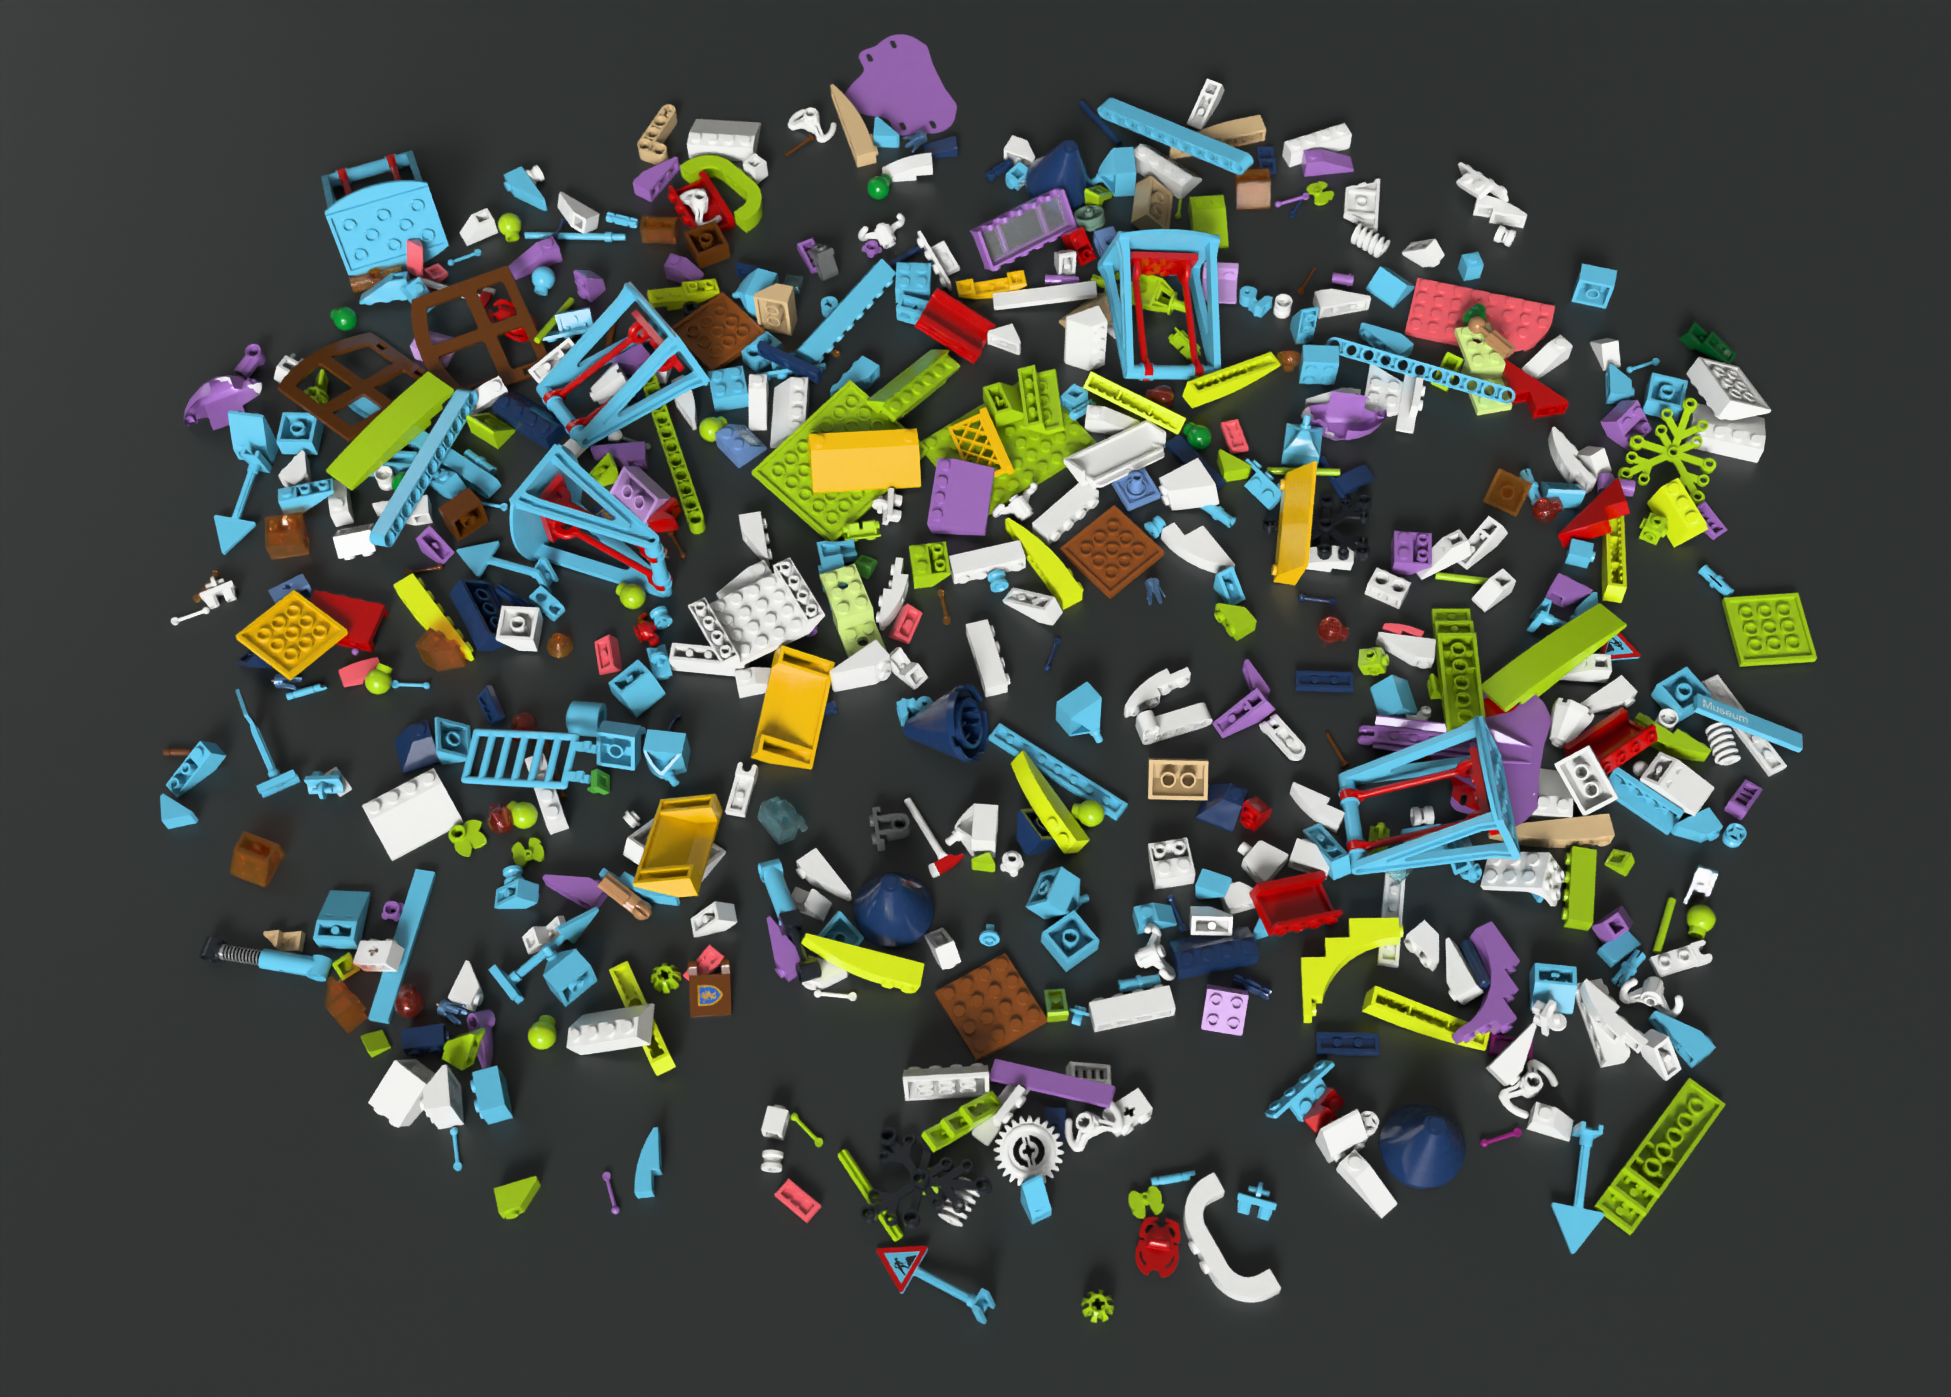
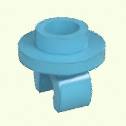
M1474 863V868L1460 873L1462 879H1468L1469 882L1475 883L1481 878L1482 869L1478 863Z
M986 924V931H983L979 936L980 942L986 946L996 945L1000 941L999 934L994 931V924Z
M1075 1005L1074 1009H1069V1011L1074 1012L1072 1024L1080 1026L1083 1015L1089 1017V1013H1086L1087 1008Z

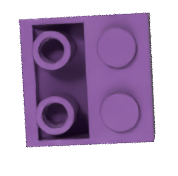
M1638 400L1621 401L1600 421L1607 437L1627 451L1632 450L1629 447V440L1633 435H1641L1644 438L1652 430ZM1639 439L1634 440L1637 444L1640 442Z
M1394 531L1391 540V574L1411 575L1432 566V533Z

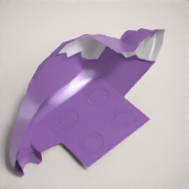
M231 375L213 378L204 383L189 400L185 408L184 423L188 427L191 422L197 424V419L209 418L213 430L229 425L228 411L245 412L243 405L260 394L262 389L261 382L251 378L244 380L238 376Z
M1332 391L1329 403L1308 406L1303 411L1301 418L1303 419L1304 414L1311 415L1310 425L1322 427V435L1335 441L1351 440L1368 435L1377 429L1387 417V409L1379 411L1378 408H1375V411L1372 412L1364 408L1367 396Z

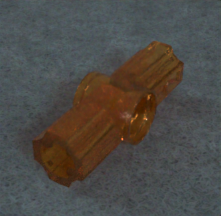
M400 265L383 270L377 267L371 268L367 274L349 279L352 290L356 293L370 289L389 274L402 272Z

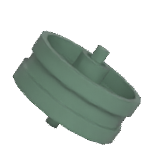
M1098 205L1084 206L1074 213L1077 227H1083L1085 232L1098 230L1106 223L1104 209Z

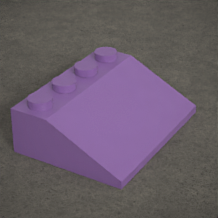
M937 458L927 521L932 534L986 535L995 468L958 459Z

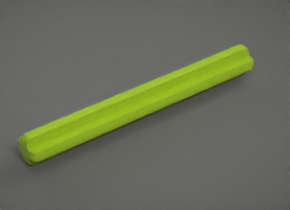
M847 1149L838 1153L839 1160L867 1202L872 1204L868 1198V1193L873 1187ZM873 1195L872 1199H876L878 1195ZM885 1210L879 1214L878 1218L893 1241L896 1242L903 1237V1232L897 1224L895 1226H888L886 1224L884 1215L888 1210ZM893 1217L888 1218V1221L893 1220Z

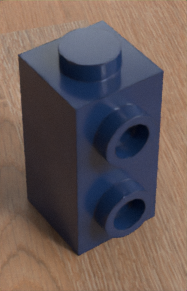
M443 1023L401 1030L402 1050L410 1057H419L424 1053H442L445 1043L452 1039L450 1030H447Z

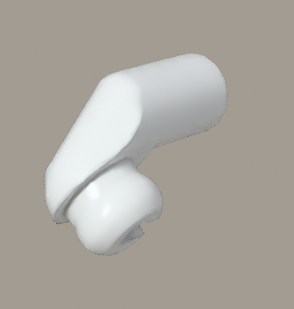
M1423 706L1416 715L1406 714L1404 718L1427 721L1431 717V708Z

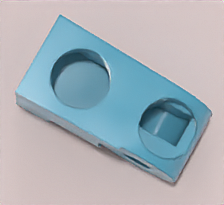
M539 586L529 596L530 603L540 608L541 612L545 613L552 621H556L566 611L564 606L542 586Z

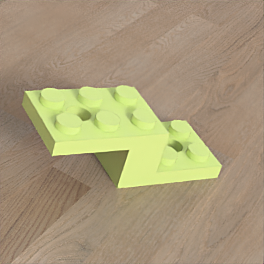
M1486 323V328L1492 331L1490 323ZM1468 326L1455 328L1454 334L1465 360L1461 374L1505 386L1501 378L1506 365L1503 357L1484 342L1485 337L1481 333H1472ZM1477 339L1481 341V343H1476L1473 340ZM1474 380L1469 381L1467 384L1470 391L1475 390L1477 382ZM1492 385L1485 388V394H1494L1495 389ZM1504 391L1502 394V398L1505 401L1510 400L1507 391ZM1468 393L1476 415L1506 411L1512 408V403L1505 404Z
M851 564L820 574L822 586L832 608L833 621L848 658L865 647L858 645V642L861 640H866L870 644L876 639L886 650L874 621L873 607L856 565ZM842 583L848 585L845 589H841L838 586Z

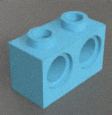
M902 294L896 307L897 320L915 325L928 301Z
M768 331L758 336L754 342L745 346L741 351L743 362L756 373H759L771 363V361L758 355L757 344L760 340L782 350V343Z

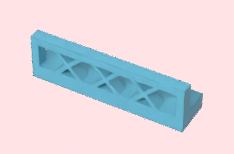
M1619 767L1614 769L1608 778L1619 796V799L1616 800L1667 836L1684 814L1683 810Z

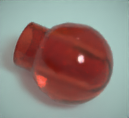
M1158 385L1154 389H1147L1146 399L1169 408L1175 401V393L1168 385Z
M1559 497L1555 499L1540 498L1532 507L1534 518L1542 523L1552 521L1559 512L1564 511Z
M1328 616L1319 622L1317 633L1325 642H1335L1337 640L1344 642L1348 637L1349 627L1343 626L1339 619Z
M519 712L513 716L510 727L511 730L536 731L538 723L533 714ZM512 738V740L520 743L521 738Z
M502 803L491 805L488 815L489 828L498 834L509 832L514 827L511 810Z
M405 984L399 988L394 1008L400 1016L412 1018L421 1012L424 1002L414 985Z

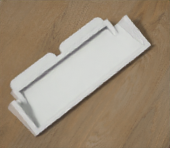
M1145 420L1064 458V464L1082 487L1090 484L1093 489L1104 487L1127 476L1133 470H1139L1164 458L1166 431L1151 421Z

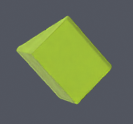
M491 413L469 414L466 416L471 433L497 449L516 431L515 428Z

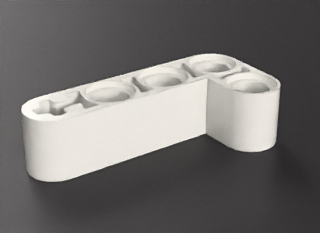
M1198 703L1158 716H1154L1151 710L1143 711L1137 715L1135 727L1142 744L1148 745L1207 727L1213 720L1206 704Z

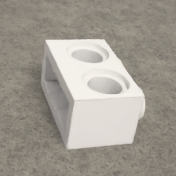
M1376 568L1367 584L1365 594L1399 609L1409 591L1411 582L1390 574L1386 570Z

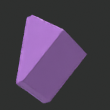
M428 526L416 538L422 553L442 565L455 553L431 526Z

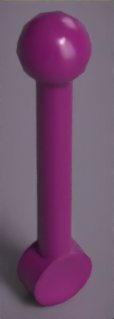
M1515 1128L1512 1132L1488 1140L1481 1139L1480 1145L1487 1147L1489 1143L1512 1136L1519 1137L1522 1131L1519 1128Z

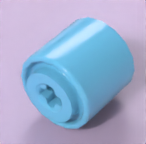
M572 701L566 714L568 732L577 733L579 736L596 737V731L603 720L607 721L605 703Z

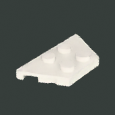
M1375 179L1373 183L1366 184V182H1363L1357 186L1353 185L1345 189L1343 218L1357 225L1362 223L1363 228L1367 226L1369 231L1371 229L1374 230L1373 233H1377L1380 179Z
M1370 364L1364 395L1367 396L1364 408L1372 412L1375 411V408H1378L1379 411L1387 409V416L1389 417L1398 415L1403 382L1379 367Z

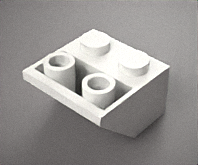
M1187 838L1148 844L1150 872L1154 890L1194 884L1196 873Z

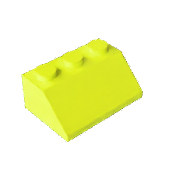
M1679 478L1660 487L1647 502L1652 513L1668 519L1665 526L1668 527L1666 536L1673 547L1708 530L1705 519Z

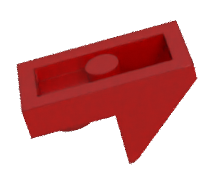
M671 497L647 519L649 527L655 533L679 529L675 518L682 510L677 499Z
M1328 1087L1302 1119L1315 1133H1319L1321 1128L1338 1119L1336 1113L1345 1104V1101L1334 1089Z

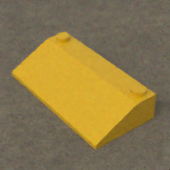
M917 429L808 435L807 450L813 493L921 487Z
M1312 461L1286 473L1285 477L1280 480L1279 490L1282 491L1275 564L1272 565L1271 575H1274L1273 582L1296 585L1308 567L1317 461Z
M783 645L775 651L751 758L770 764L812 769L831 684L830 671L834 668L835 662Z
M716 794L660 799L633 881L634 887L675 897L698 896L723 812Z

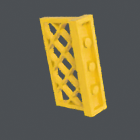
M986 407L980 409L979 414L948 427L962 461H968L969 457L972 456L977 458L975 464H979L982 459L989 462L988 467H991L992 463L1000 465L1001 469L995 471L994 478L1004 473L1008 475L1015 473ZM980 420L981 425L979 429L971 428L972 423ZM960 428L965 430L962 437L955 435L954 431ZM969 431L976 433L973 440L966 438ZM980 434L987 436L985 444L977 442ZM963 442L971 444L968 451L961 449ZM975 445L983 447L980 454L972 453ZM986 449L994 451L991 458L983 456Z

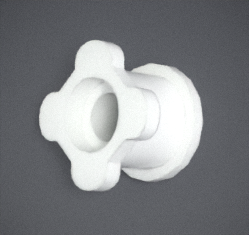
M1016 851L1006 852L1002 857L1000 869L1010 873L1012 877H1016L1019 869L1024 866L1021 855Z

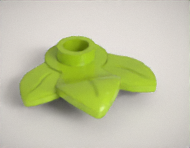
M468 820L463 825H455L450 829L449 839L455 844V850L460 855L470 857L472 848H481L487 843L486 837L479 832L482 826L481 821ZM462 833L460 837H456L457 834Z

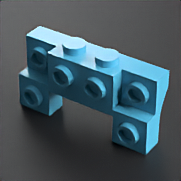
M854 539L840 542H817L821 565H818L819 575L845 567L844 563L857 560ZM842 583L838 587L845 589L848 587V584Z

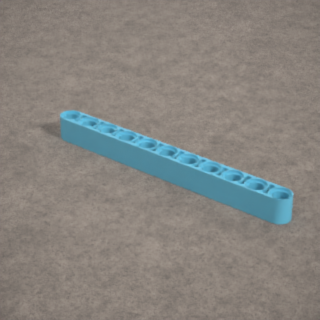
M1110 97L1098 107V114L1107 121L1235 174L1242 175L1253 164V158L1247 152Z
M1332 337L1326 343L1327 346H1331V343L1337 340L1340 344L1339 355L1412 377L1424 378L1423 380L1501 403H1512L1516 397L1515 391L1509 387L1341 338ZM1354 345L1357 351L1354 355H1349L1348 348ZM1368 350H1371L1374 354L1371 360L1365 359V353ZM1385 355L1391 358V362L1388 365L1382 364V357ZM1400 361H1407L1408 367L1406 370L1399 369ZM1419 365L1425 367L1423 375H1417L1416 368ZM1436 370H1440L1443 374L1442 378L1438 381L1433 378V373ZM1457 375L1460 378V382L1458 385L1453 386L1450 383V378ZM1471 380L1477 382V388L1473 391H1470L1467 387L1468 382ZM1489 385H1492L1495 389L1494 394L1491 396L1485 394V388ZM1504 391H1511V400H1503L1502 394Z
M457 389L371 530L369 540L372 545L391 547L466 423V416L471 414L476 406L478 395L475 391Z
M365 397L348 405L353 411L364 418L381 409ZM423 431L406 446L418 453L429 434ZM451 448L439 468L456 472L466 486L486 499H489L501 487L500 482L494 476Z

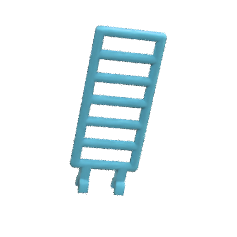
M476 728L473 731L461 781L467 784L566 789L569 781L590 784V775H585L584 771L572 772L576 751L597 754L598 746L592 745L591 741L579 742L580 736L577 733ZM480 736H488L479 775L470 776ZM496 737H505L495 777H486ZM512 738H521L511 778H503ZM537 739L528 779H519L528 740ZM545 739L554 740L544 780H536ZM562 740L570 741L561 781H552Z

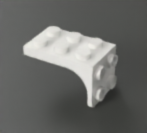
M1520 852L1521 858L1517 860L1504 858L1487 859L1481 882L1483 890L1530 892L1543 897L1550 906L1557 905V901L1561 896L1560 888L1561 883L1564 882L1565 874L1550 852Z

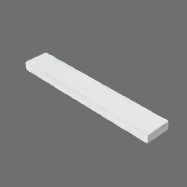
M1096 281L993 293L994 310L1097 298Z
M1718 674L1701 682L1712 694L1711 699L1746 712ZM1732 727L1768 776L1787 767L1769 741Z
M1406 869L1387 871L1384 874L1381 918H1399V925H1402ZM1401 937L1397 945L1378 947L1377 965L1398 968Z

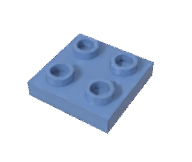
M1144 467L1130 472L1127 476L1111 483L1127 511L1148 504L1161 497L1159 490Z

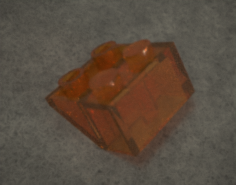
M1247 169L1242 175L1235 174L1234 192L1236 209L1270 208L1271 180L1269 169Z
M642 216L640 224L642 242L676 244L680 216Z
M302 512L265 517L266 550L272 560L309 554V538Z
M429 628L415 643L423 662L438 672L463 668L467 665L464 658L465 655L460 649V644L453 639H447L445 634L439 630L435 631Z
M244 831L233 850L230 874L266 888L286 854L279 844Z
M330 976L327 982L324 1007L349 1034L368 1018L364 1013L366 1008L353 992H350L341 979L336 981Z

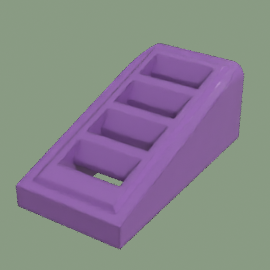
M813 238L797 244V250L811 274L817 272V270L813 268L814 262H810L812 257H808V251L805 252V250L812 249L811 246L816 244Z
M1705 501L1696 506L1703 518H1707L1708 530L1704 532L1712 540L1727 531V528ZM1715 527H1717V528L1719 529V530H1717L1716 532H1714V531L1712 530V529H1714Z
M1249 659L1245 660L1242 671L1250 693L1258 688L1268 698L1270 693L1268 685Z
M1745 779L1726 805L1724 811L1738 820H1742L1763 789Z

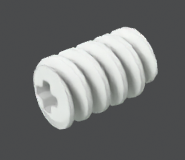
M1362 223L1358 224L1352 234L1351 243L1357 244L1359 248L1362 247L1364 251L1368 250V253L1373 254L1375 258L1380 257L1390 245V240L1384 243V236L1378 239L1379 233L1373 236L1374 230L1371 229L1367 232V226L1361 229Z
M1721 722L1710 725L1706 728L1705 733L1708 736L1707 739L1710 743L1712 754L1715 757V763L1730 765L1738 762L1741 757L1736 755L1739 752L1738 749L1733 748L1736 746V742L1731 741L1734 739V736L1729 734L1732 732L1731 728L1726 727L1727 725Z
M965 1177L958 1178V1180L971 1181ZM954 1189L956 1195L964 1200L966 1205L965 1211L971 1212L972 1209L968 1206V1203L975 1204L976 1201L972 1196L979 1197L980 1195L976 1191ZM946 1199V1206L941 1210L943 1214L939 1213L938 1215L946 1222L962 1227L963 1224L959 1219H967V1216L963 1212L955 1213L952 1203L949 1199ZM957 1204L955 1207L960 1208L962 1204Z

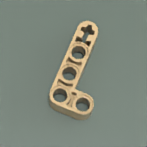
M667 104L660 109L638 141V151L643 161L658 165L669 160L667 147L663 143L678 122L676 109L673 105Z

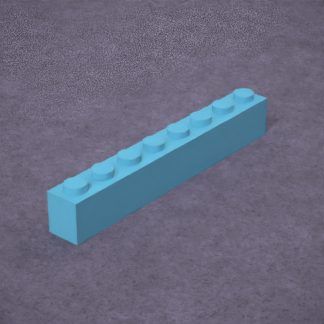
M883 259L879 260L801 344L795 353L809 364H819L824 359L822 355L825 352L828 354L835 347L833 343L835 341L838 343L845 336L843 332L845 330L849 331L855 325L853 321L855 319L859 320L864 315L863 310L865 308L869 309L874 304L873 299L875 297L879 298L884 291L882 289L889 287L894 280L892 278L896 275V272Z

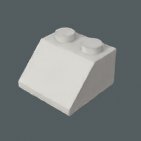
M374 523L337 530L333 540L338 558L350 560L355 558V555L363 554V556H369L374 554L378 546L372 545L369 540Z
M502 606L496 640L519 651H538L543 624L540 608Z
M1356 1109L1320 1129L1315 1142L1328 1163L1334 1160L1337 1163L1343 1160L1350 1151L1355 1149L1358 1152L1365 1147L1364 1144L1368 1136L1359 1111Z

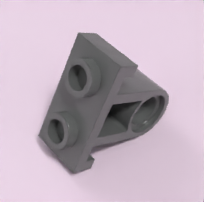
M817 243L811 246L812 249L807 250L822 281L839 275L832 247Z
M880 806L872 807L873 815H869L870 827H875V833L871 834L873 845L877 844L878 851L886 850L885 841L904 839L909 836L910 820L906 814L881 815ZM898 824L905 825L902 828L896 827Z

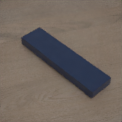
M761 340L758 342L757 349L760 357L803 377H808L809 380L819 384L822 380L820 368Z
M1180 434L1165 443V447L1183 465L1199 458L1215 482L1217 490L1226 485V480Z

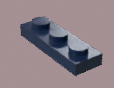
M1295 671V691L1353 693V672Z
M1316 1032V1055L1379 1056V1033Z

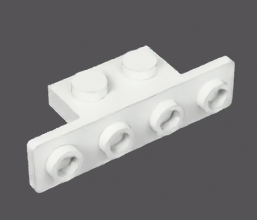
M1462 162L1458 164L1463 175L1456 181L1458 187L1479 200L1489 192L1504 202L1509 200L1508 192L1504 186L1497 185L1491 178L1487 179L1481 172H1476L1468 164L1465 165Z
M918 231V239L916 240L919 247L924 248L925 257L928 261L932 262L934 273L939 274L941 277L939 280L943 288L947 287L949 292L952 291L951 282L947 276L959 271V265L944 241L930 247L922 232Z
M1404 375L1396 431L1411 434L1414 432L1417 412L1421 411L1423 406V400H1420L1421 396L1424 397L1426 386H1422L1424 378Z
M1019 1084L1017 1087L1007 1085L998 1097L1003 1104L993 1117L974 1128L971 1132L972 1136L986 1146H989L1005 1124L1008 1125L1012 1120L1013 1113L1017 1107L1020 1108L1024 1104L1026 1095L1030 1090L1023 1088Z

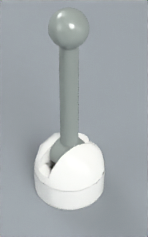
M620 430L608 436V441L618 443L621 440L638 442L624 437ZM645 443L646 449L649 450L651 448V445L649 443Z

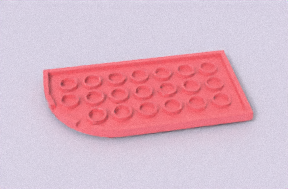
M1417 278L1404 335L1459 346L1454 334L1455 328L1464 327L1462 322L1464 312L1473 307L1474 304L1479 303L1486 308V323H1490L1492 331L1496 330L1516 347L1514 352L1527 351L1535 347L1547 335L1553 320L1555 306ZM1477 339L1473 340L1476 343H1481V341Z

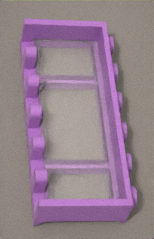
M1053 188L969 231L976 242L985 266L984 269L996 271L1001 268V265L1005 263L1010 264L1015 261V258L1026 256L1033 249L1042 248L1046 242L1056 241L1058 236L1077 227L1064 189Z

